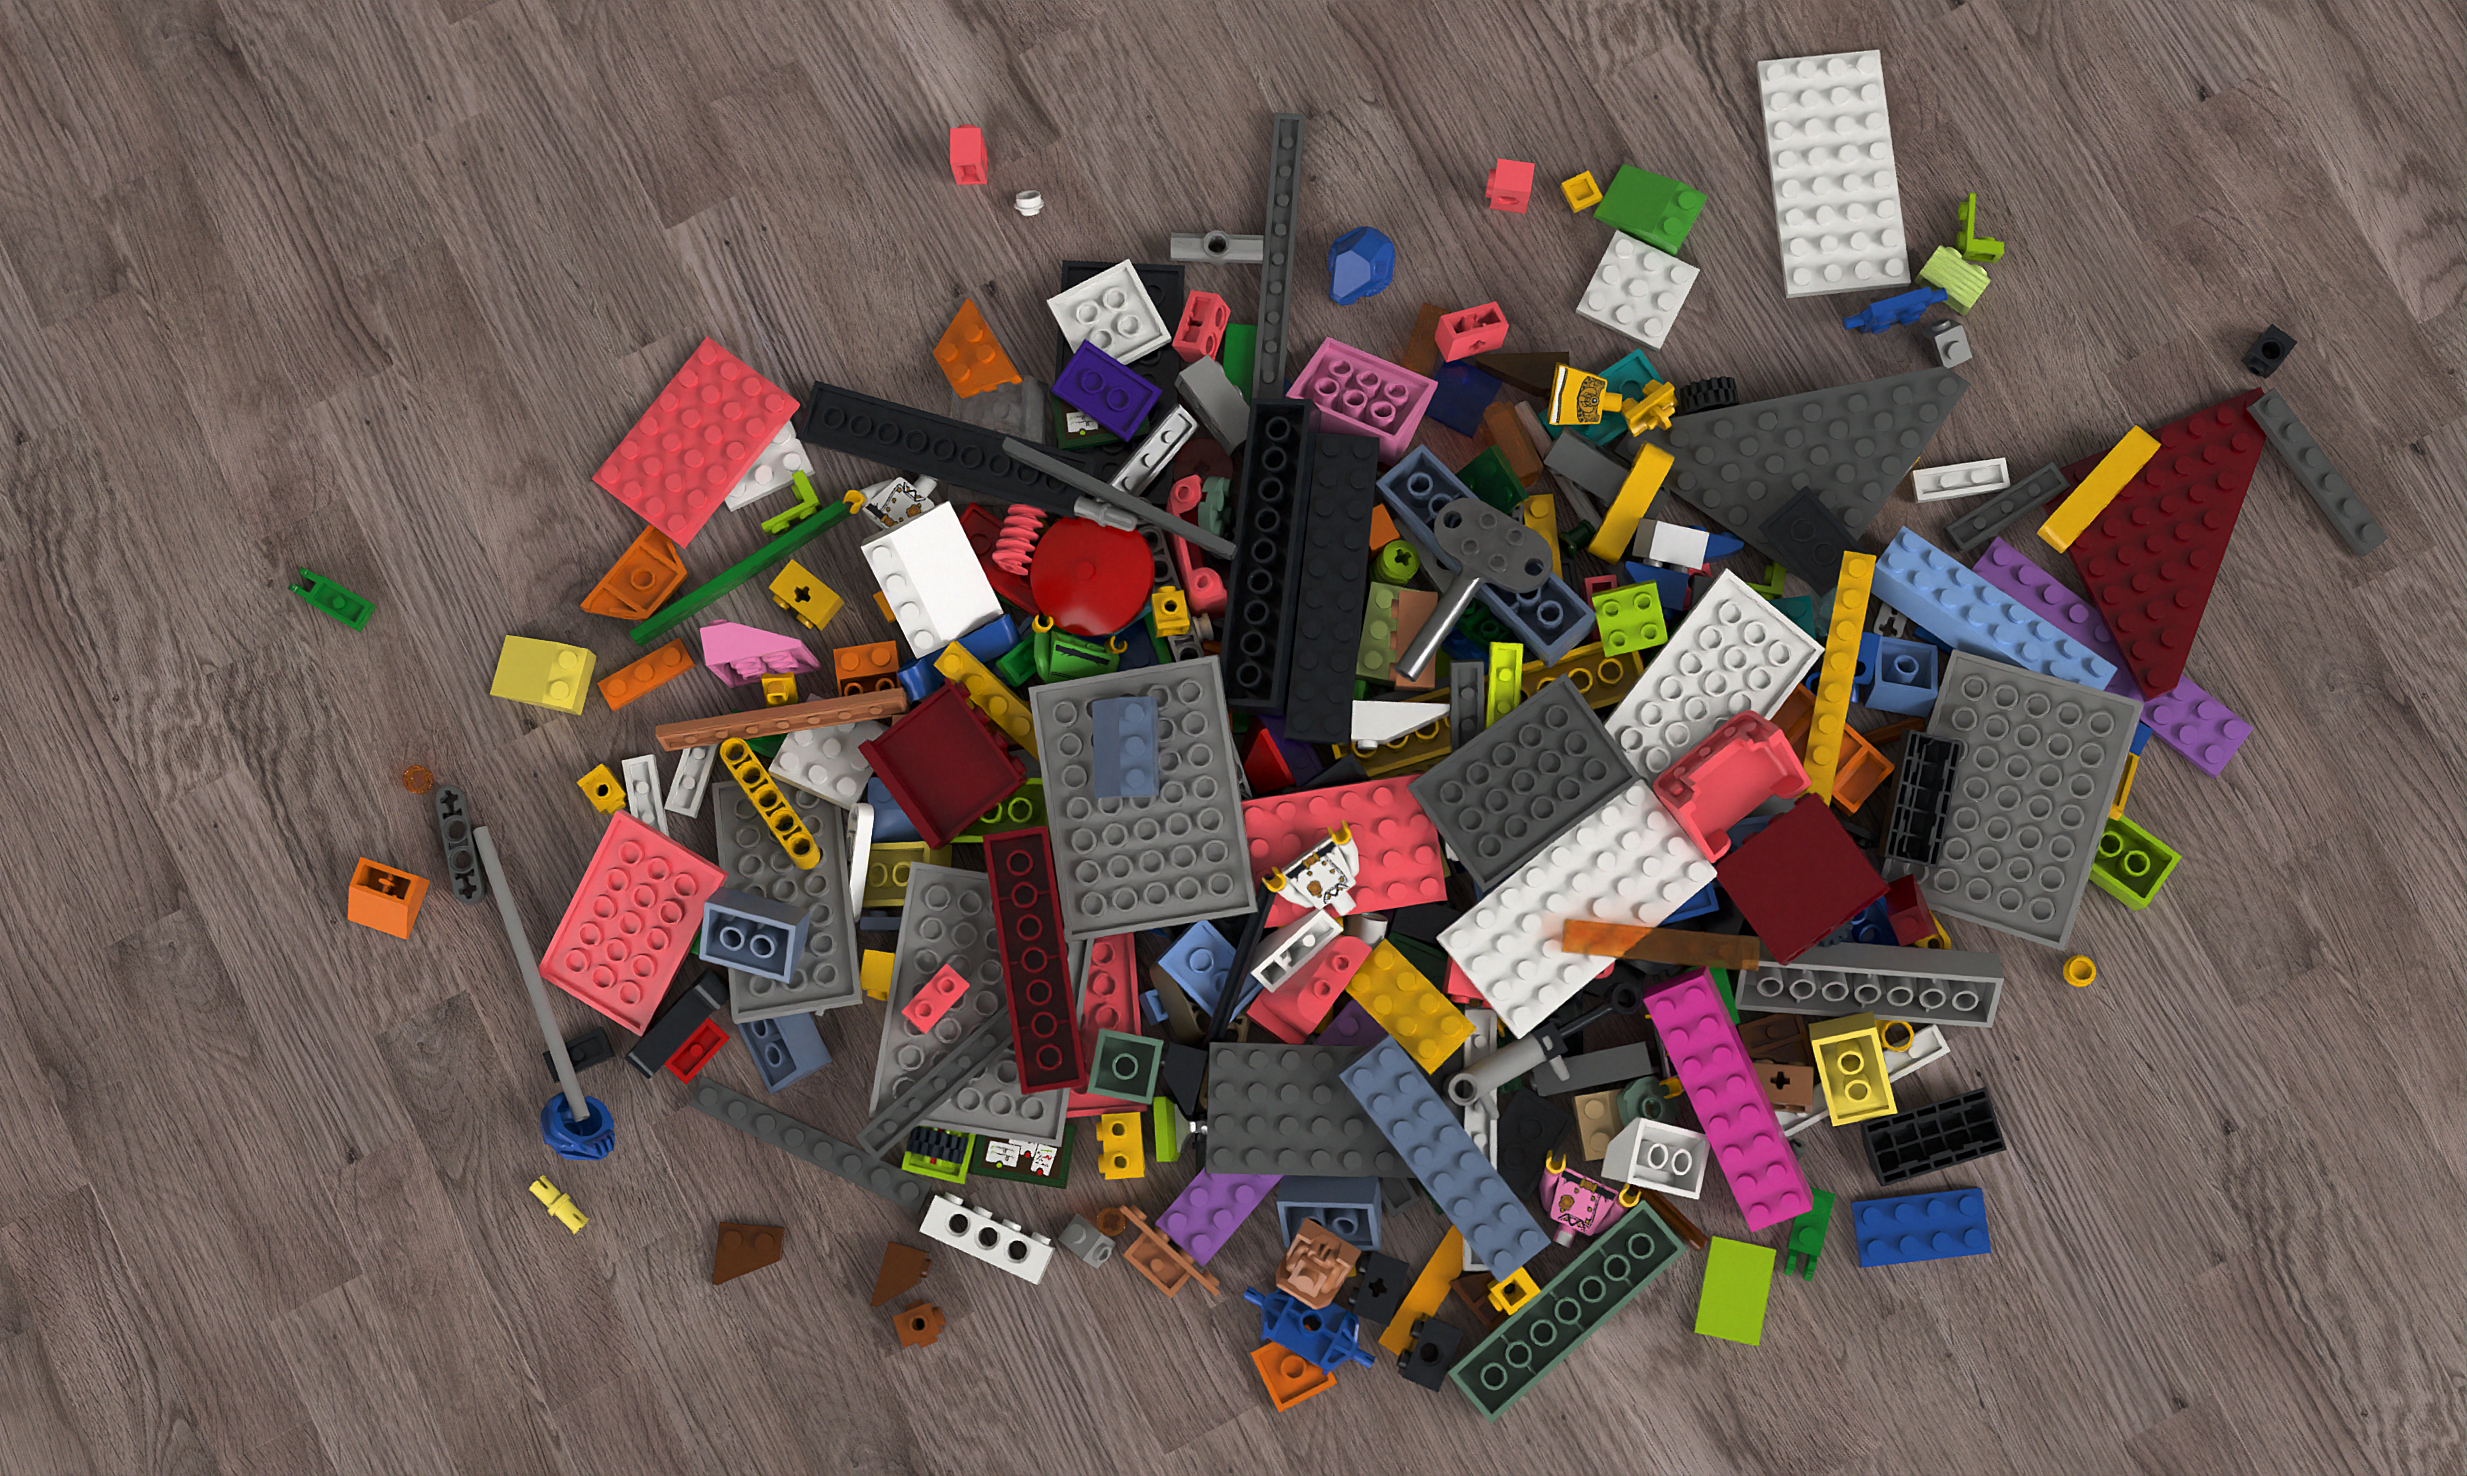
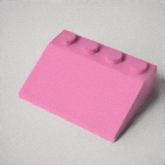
M1327 337L1287 392L1285 398L1312 399L1322 411L1319 433L1379 437L1378 461L1395 467L1407 449L1437 388L1438 382Z
M725 619L711 621L708 623V627L700 628L706 666L730 688L762 682V673L778 675L794 672L795 676L822 670L821 663L801 640L734 622H727Z

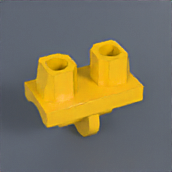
M1652 379L1642 389L1645 397L1643 401L1638 403L1633 398H1627L1622 402L1621 414L1626 420L1629 433L1634 437L1647 428L1651 431L1657 425L1663 430L1671 427L1668 417L1675 413L1674 408L1679 404L1674 395L1675 388L1669 381L1662 385Z
M794 672L778 675L762 673L761 680L767 708L799 704Z

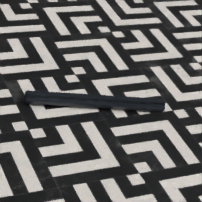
M1265 874L1263 877L1266 880H1272L1275 875ZM1263 881L1256 895L1259 912L1250 913L1201 1047L1203 1051L1209 1052V1042H1223L1277 892L1269 890Z

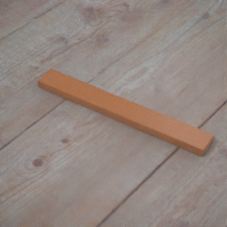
M903 687L658 725L656 726L655 735L667 752L723 743L732 737L744 740L892 717V715H905L911 712L910 702Z

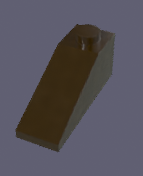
M1569 352L1476 354L1474 369L1531 395L1545 397V400L1550 401L1556 362L1570 366Z

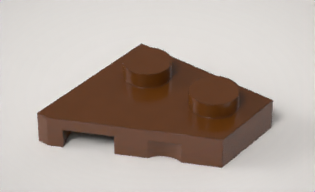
M1777 1013L1736 1026L1749 1058L1770 1060L1784 1064L1802 1062L1807 1064V1067H1818L1801 1014Z
M719 1222L712 1285L723 1284L739 1276L781 1261L785 1228Z
M1490 1271L1451 1280L1448 1284L1488 1331L1494 1330L1509 1316L1504 1308L1498 1312L1487 1297L1491 1293L1487 1285L1495 1279ZM1509 1283L1506 1285L1504 1293H1512L1515 1289L1514 1284Z

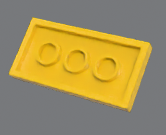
M1386 939L1366 957L1344 988L1430 1075L1477 1029Z

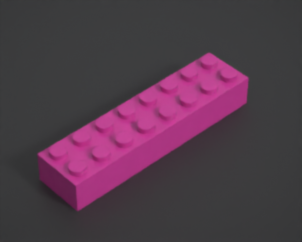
M1707 965L1647 988L1643 1000L1751 1232L1811 1211L1814 1196Z

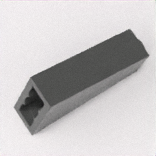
M1644 1041L1563 1058L1570 1075L1564 1081L1560 1080L1550 1062L1540 1063L1533 1067V1072L1530 1073V1082L1533 1091H1538L1539 1097L1658 1074L1662 1073L1656 1042Z

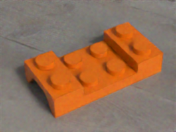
M1799 682L1770 719V722L1781 728L1803 767L1816 696ZM1846 722L1831 801L1850 817L1859 809L1877 786L1895 769V765Z

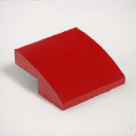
M708 1016L663 1065L682 1082L687 1084L730 1039V1036Z

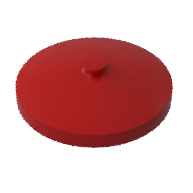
M1078 516L1077 520L1064 517L1049 528L1036 547L1030 569L1032 592L1043 614L1047 618L1051 616L1053 624L1059 628L1086 637L1109 635L1133 622L1146 606L1155 578L1154 559L1145 537L1136 527L1133 531H1125L1110 525L1102 527L1099 526L1098 522Z

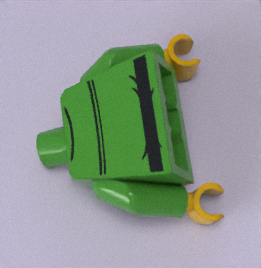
M1039 615L1034 618L1032 628L1037 633L1034 636V659L1038 675L1044 679L1045 684L1117 672L1120 662L1118 654L1124 652L1128 646L1125 640L1116 649L1113 644L1115 635L1107 639L1104 646L1052 631L1051 635H1049L1047 632L1053 626V618L1051 616L1047 618V627L1039 625Z

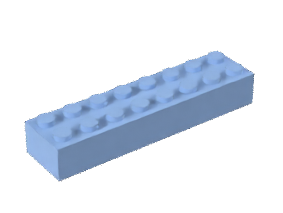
M1905 526L1901 528L1875 564L1870 592L1958 651L2104 691L2118 669Z

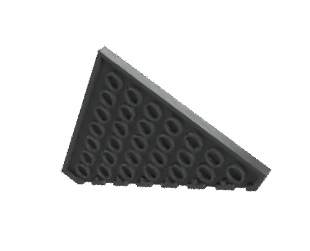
M1940 366L1669 418L1671 427L1667 430H1663L1657 425L1651 431L1647 428L1636 437L1628 431L1615 449V453L1632 464L1639 448L1646 440L1672 454L1675 458L1662 482L1663 485L1807 584L1758 527L1807 485L1858 542L1971 386V383L1947 367Z

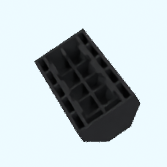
M1902 729L1877 853L1878 856L1938 868L1963 742L1914 730Z
M1986 1087L1860 1124L1863 1146L1871 1170L1881 1187L2007 1150Z

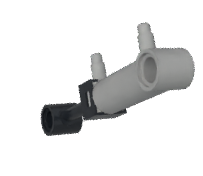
M1629 982L1612 984L1605 992V1002L1558 1028H1556L1553 1021H1545L1531 1029L1521 1039L1509 1043L1459 1072L1450 1074L1443 1083L1444 1096L1448 1101L1463 1106L1471 1105L1478 1099L1491 1120L1497 1119L1500 1114L1489 1093L1490 1091L1544 1061L1550 1062L1561 1081L1568 1079L1570 1075L1560 1056L1568 1051L1563 1039L1610 1013L1614 1015L1636 1013L1643 1004L1644 997L1641 989ZM1623 989L1630 995V1002L1626 1007H1622L1617 1000L1619 992ZM1465 1080L1468 1083L1469 1090L1467 1095L1459 1098L1454 1091L1455 1085L1458 1081Z

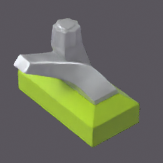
M1153 1097L1157 1162H1176L1179 1160L1181 1153H1184L1186 1143L1193 1133L1206 1134L1207 1119L1202 1118L1201 1121H1192L1184 1113L1181 1105L1177 1103L1174 1097Z

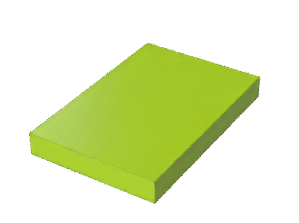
M1711 1236L1693 1332L1759 1347L1776 1249Z

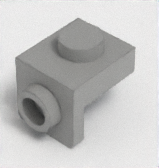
M1941 318L1932 322L1931 327L1922 331L1924 337L1932 342L1939 367L1945 366L1949 369L1972 358L1961 323L1949 318Z
M1078 1213L1058 1238L1060 1242L1079 1258L1095 1268H1099L1109 1258L1112 1249L1116 1245L1114 1240L1103 1234Z

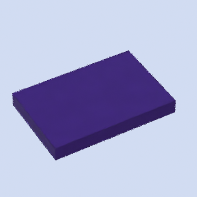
M1084 339L1050 389L1051 393L1126 443L1130 441L1162 394L1161 389L1086 339Z

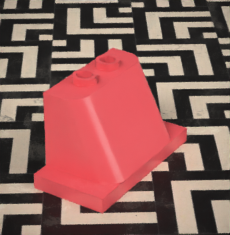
M1338 934L1273 993L1264 987L1244 1015L1282 1044H1303L1369 955L1372 948L1357 937Z

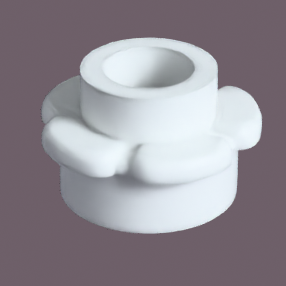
M1023 191L1016 195L1017 202L1014 204V208L1019 209L1022 215L1031 216L1039 213V209L1043 207L1044 201L1041 199L1040 192Z

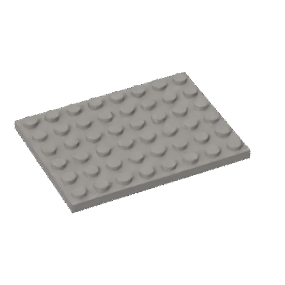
M1953 649L1926 734L1963 742L1938 868L1886 858L1880 877L1889 883L1914 873L1928 909L2065 951L2144 707V702Z
M1218 655L1028 687L1067 942L1259 912ZM1148 696L1157 699L1160 796L1095 798L1093 701Z
M911 861L869 1118L879 1116L1008 1003L988 873ZM1056 885L1071 983L1074 988L1073 996L1078 1029L1080 1030L1094 938L1067 942L1059 887ZM947 963L970 986L924 1035L901 1012ZM1012 1042L918 1125L1061 1147L1070 1087L1021 1095L1014 1042Z

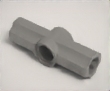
M1214 230L1207 234L1172 233L1171 261L1208 262L1214 266H1222L1226 263L1263 264L1264 235L1226 234L1220 230ZM1217 243L1225 246V249L1220 253H1214L1209 248Z

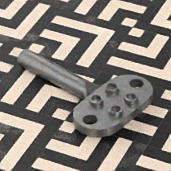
M1459 498L1447 503L1439 511L1434 522V535L1440 550L1449 558L1458 562L1461 565V570L1395 665V671L1405 679L1416 682L1478 589L1484 583H1493L1513 593H1528L1542 586L1548 580L1553 565L1552 551L1548 542L1541 535L1483 501L1474 498ZM1451 515H1456L1462 519V522L1456 528H1448L1444 525L1445 519ZM1532 562L1540 563L1543 566L1542 572L1536 576L1529 575L1525 571L1526 566Z

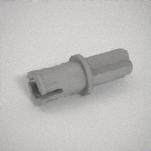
M1080 496L1075 503L1074 512L1076 516L1098 522L1099 526L1105 527L1110 525L1125 531H1133L1136 527L1137 516L1135 514L1114 508L1109 502H1096Z

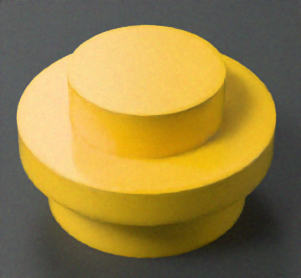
M2075 955L2064 963L2063 976L2070 985L2084 987L2094 980L2096 967L2090 958L2084 955Z

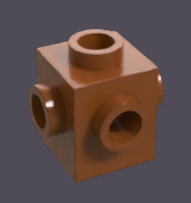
M923 1298L904 1305L906 1312L892 1317L903 1348L918 1343L919 1347L923 1348L938 1342L936 1335L944 1332L942 1325L946 1324L940 1306L935 1307L933 1302L924 1304ZM919 1318H922L925 1322L923 1329L918 1326Z

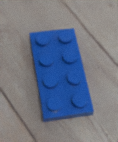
M1982 1188L1851 1202L1861 1268L1991 1253Z

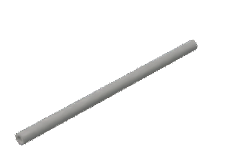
M487 826L478 827L472 833L575 1122L585 1120L590 1117L491 835Z

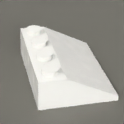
M949 500L863 540L861 549L916 659L947 646L952 641L961 638L1004 613Z

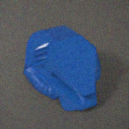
M1363 226L1334 240L1335 242H1333L1329 249L1330 252L1327 257V269L1331 273V283L1329 285L1330 299L1341 306L1352 305L1360 296L1371 297L1377 295L1393 281L1396 254L1394 245L1387 235L1376 228Z
M564 1092L551 1097L542 1109L540 1129L544 1143L549 1144L565 1160H601L614 1150L613 1116H611L604 1103L597 1098L591 1096L584 1098L590 1117L579 1122L574 1121Z

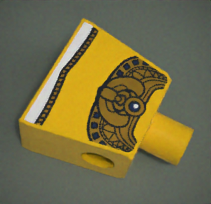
M1556 362L1546 421L1552 425L1600 424L1602 410L1620 412L1622 394L1606 392L1607 379Z

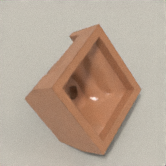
M1306 1217L1275 1272L1276 1285L1315 1310L1329 1306L1362 1251Z

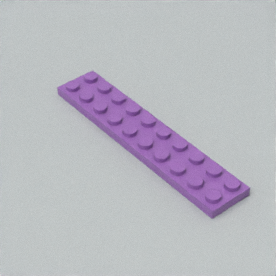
M1997 536L1972 567L1971 571L2117 667L2118 669L2104 691L2144 702L2097 610ZM2182 674L2174 691L2144 702L2139 722L2153 729L2152 733L2212 779L2218 776L2253 730L2252 726Z
M1352 998L1313 1044L1369 1046L1387 1031ZM1204 1167L1155 1224L1204 1267L1283 1175L1205 1173Z

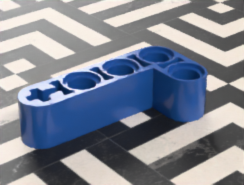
M1009 613L990 620L957 639V641L981 663H984L1011 650L1022 641V638ZM949 644L921 658L916 659V657H913L900 666L896 674L910 701H915L928 695L936 689L938 684L944 682L946 676L933 664Z

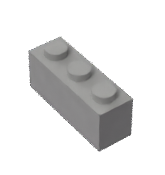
M1209 354L1180 372L1174 386L1227 455L1231 457L1246 446L1250 408L1244 401L1241 390L1236 385H1232L1226 378L1221 364L1213 361Z

